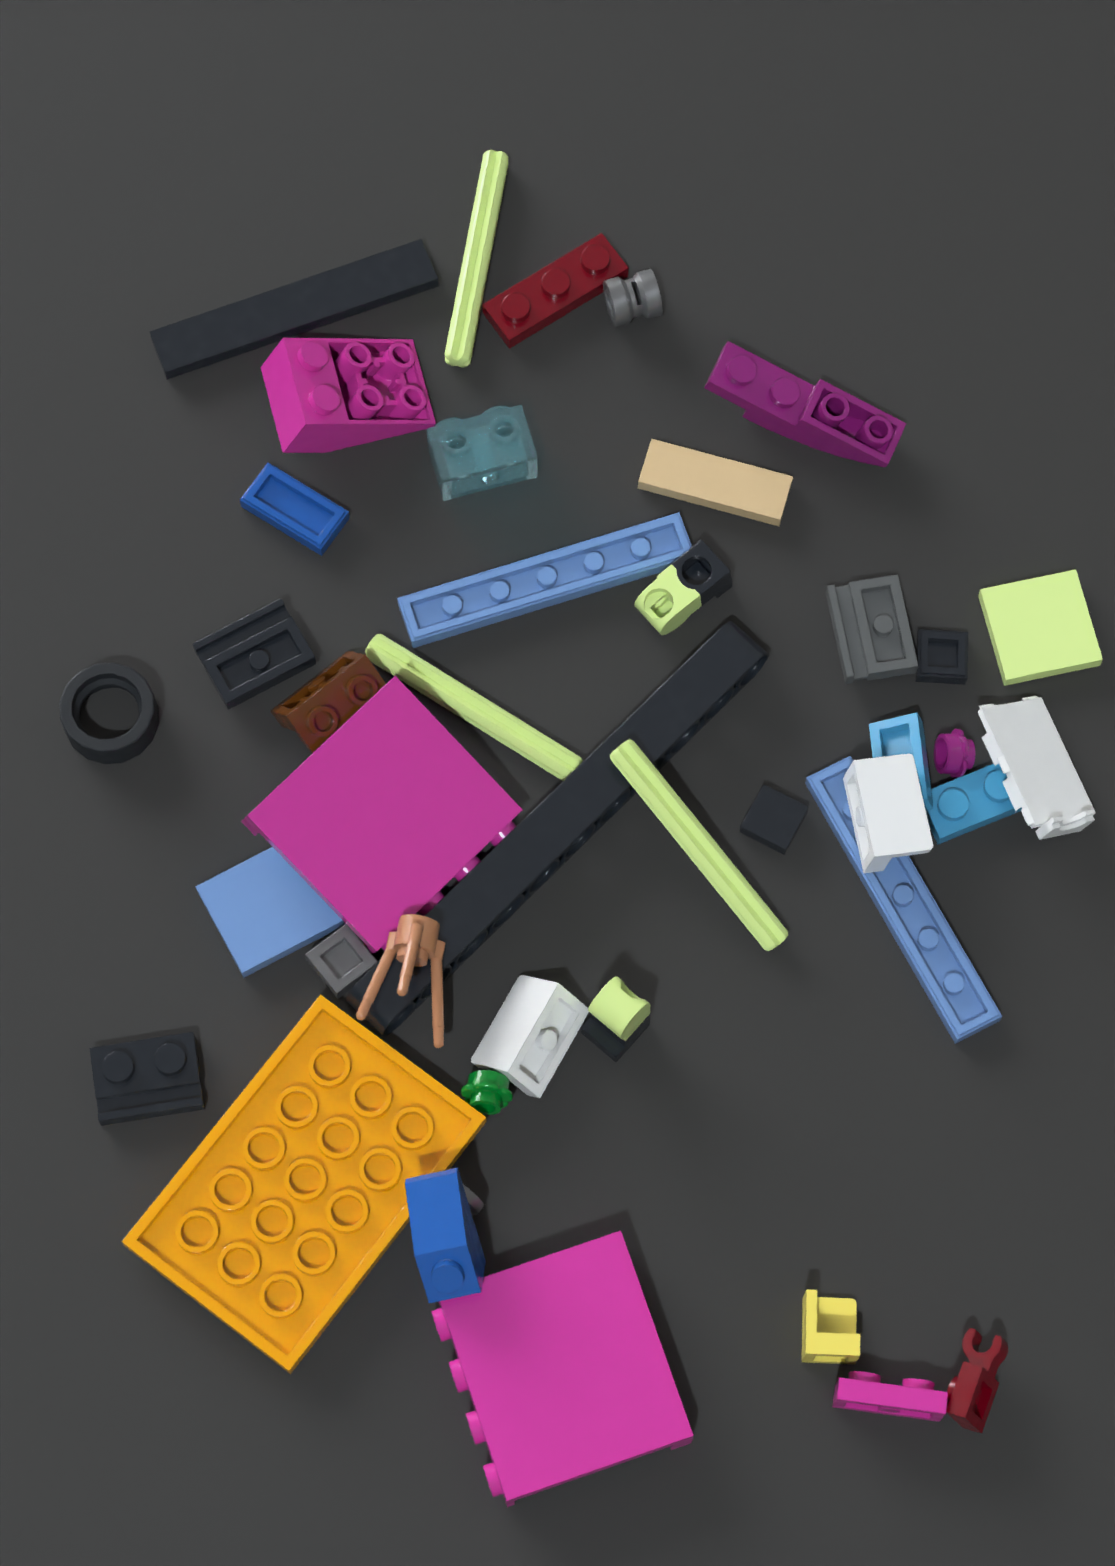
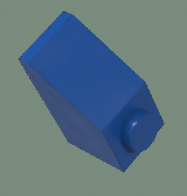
M458 1168L407 1178L405 1188L414 1256L428 1302L433 1303L481 1293L486 1260Z

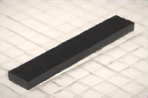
M422 239L149 331L165 377L168 380L281 341L282 338H290L439 287L438 277Z

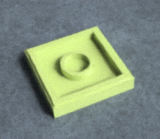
M1076 569L980 589L978 597L1004 686L1101 665L1103 658Z

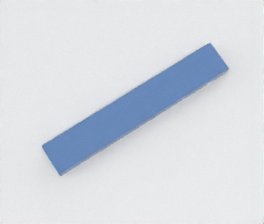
M678 512L397 598L412 647L416 648L661 573L688 551L692 545L681 515Z
M849 756L806 777L805 784L956 1044L999 1022L1002 1015L910 857H894L890 860L884 871L863 874L843 781L844 775L853 762L852 757Z

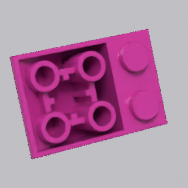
M282 338L261 366L283 453H327L433 428L436 425L413 339Z

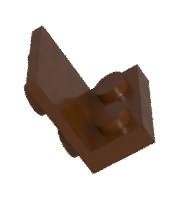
M347 651L270 712L281 727L295 731L311 754H313L386 683L366 654Z

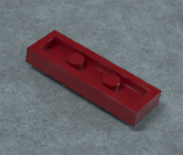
M600 233L483 303L482 311L510 349L603 293L604 280L620 277L623 280L626 279L629 268L605 236Z

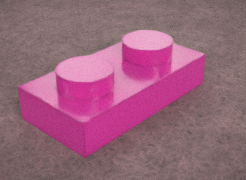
M851 1371L849 1372L848 1379L839 1377L836 1382L832 1407L940 1422L946 1414L948 1392L934 1390L935 1383L928 1380L907 1378L903 1379L902 1386L881 1383V1376L875 1373Z

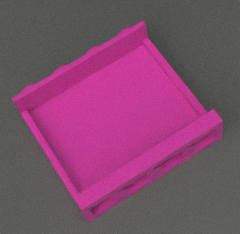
M394 676L241 822L254 836L260 833L367 945L366 948L373 954L380 948L385 951L389 932L397 931L400 916L416 914L417 912L425 916L445 897L440 890L453 877L460 882L481 862L476 855L489 842L496 847L517 826L512 820L522 811V808L413 693Z
M621 1231L485 1276L481 1293L439 1301L440 1308L431 1311L441 1342L451 1339L457 1356L456 1360L448 1362L457 1391L461 1393L468 1390L474 1407V1411L465 1415L475 1445L486 1442L492 1463L483 1465L493 1497L503 1494L507 1507L515 1505V1500L667 1447L673 1450L692 1443L694 1436Z

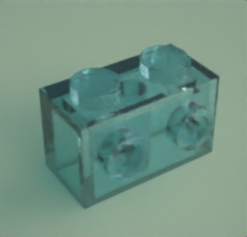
M504 405L495 406L484 411L482 415L463 420L457 417L447 418L438 422L435 427L426 429L428 451L443 501L538 477V456L522 405L510 408Z

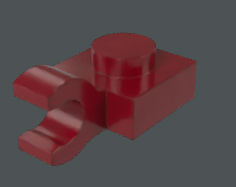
M970 1328L964 1335L962 1342L963 1351L968 1357L969 1362L963 1361L959 1375L955 1376L948 1386L946 1413L962 1428L982 1434L999 1386L995 1376L1000 1364L1007 1356L1008 1343L1001 1336L995 1335L991 1348L986 1352L980 1353L978 1349L982 1341V1335L976 1329Z

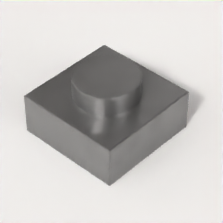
M347 924L343 925L305 954L306 960L337 999L352 989L377 963V960Z

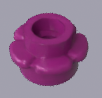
M954 729L951 734L941 733L938 735L934 745V764L938 773L950 774L952 778H959L964 776L967 769L973 767L976 755L975 745L971 739L964 737V732L961 729Z

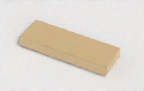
M651 439L638 480V489L780 526L793 476Z

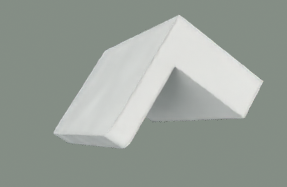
M900 754L853 760L843 777L863 874L884 871L890 860L894 857L929 853L933 848V841L913 755Z
M520 975L473 1054L471 1062L478 1068L504 1074L510 1082L526 1095L541 1098L589 1013L588 1007L557 982Z

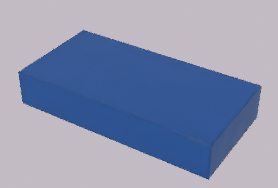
M268 462L240 499L242 508L323 556L350 519L349 511Z

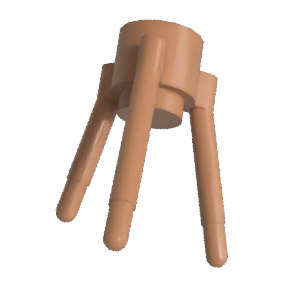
M416 914L400 916L397 931L389 932L385 951L362 998L363 1000L356 1013V1017L358 1020L366 1018L396 953V959L403 963L397 988L399 996L407 994L414 966H426L428 959H430L433 1041L436 1048H441L444 1045L442 959L446 943L438 940L440 924L436 920Z

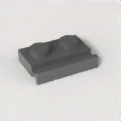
M898 574L853 581L845 586L835 587V584L827 585L826 598L845 684H851L854 680L867 678V681L917 672L918 662Z

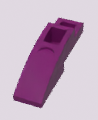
M729 341L723 347L704 387L708 391L745 409L742 417L765 429L823 452L880 467H886L889 464L907 424L822 379H819L814 386Z

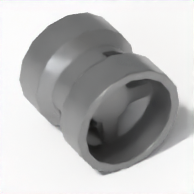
M651 269L636 272L631 279L623 280L620 277H615L603 281L605 302L614 327L629 324L634 317L643 316L646 319L662 315L661 295L656 277Z

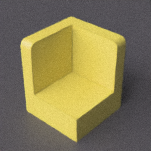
M817 1290L805 1291L802 1298V1362L856 1364L860 1357V1334H856L857 1303L854 1299L817 1297Z

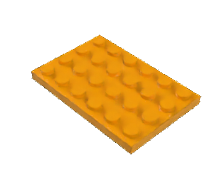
M320 994L122 1240V1243L136 1256L291 1374L409 1223L405 1188L406 1179L450 1169L487 1122L486 1116Z

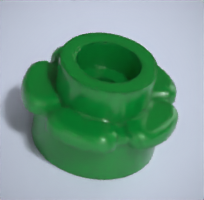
M478 1070L470 1073L467 1085L461 1089V1095L465 1098V1102L483 1115L499 1113L501 1108L508 1106V1103L513 1099V1094L509 1090L510 1081L508 1077L491 1070Z

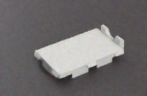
M1042 697L1022 698L1023 701L1002 705H994L992 703L980 705L978 714L987 732L982 737V740L994 766L999 764L1003 773L1008 777L1002 783L1015 811L1022 807L1021 812L1027 825L1031 829L1040 827L1035 831L1039 840L1079 832L1095 820L1093 815L1096 812Z

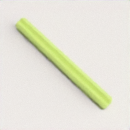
M487 150L483 154L445 349V362L450 366L464 368L471 363L509 164L508 155L503 151Z
M376 634L368 644L365 653L372 663L391 675L396 676L399 680L560 780L564 781L583 762L582 758L383 634Z
M631 739L623 742L611 753L610 760L762 948L770 951L780 945L789 935L787 929L638 745Z

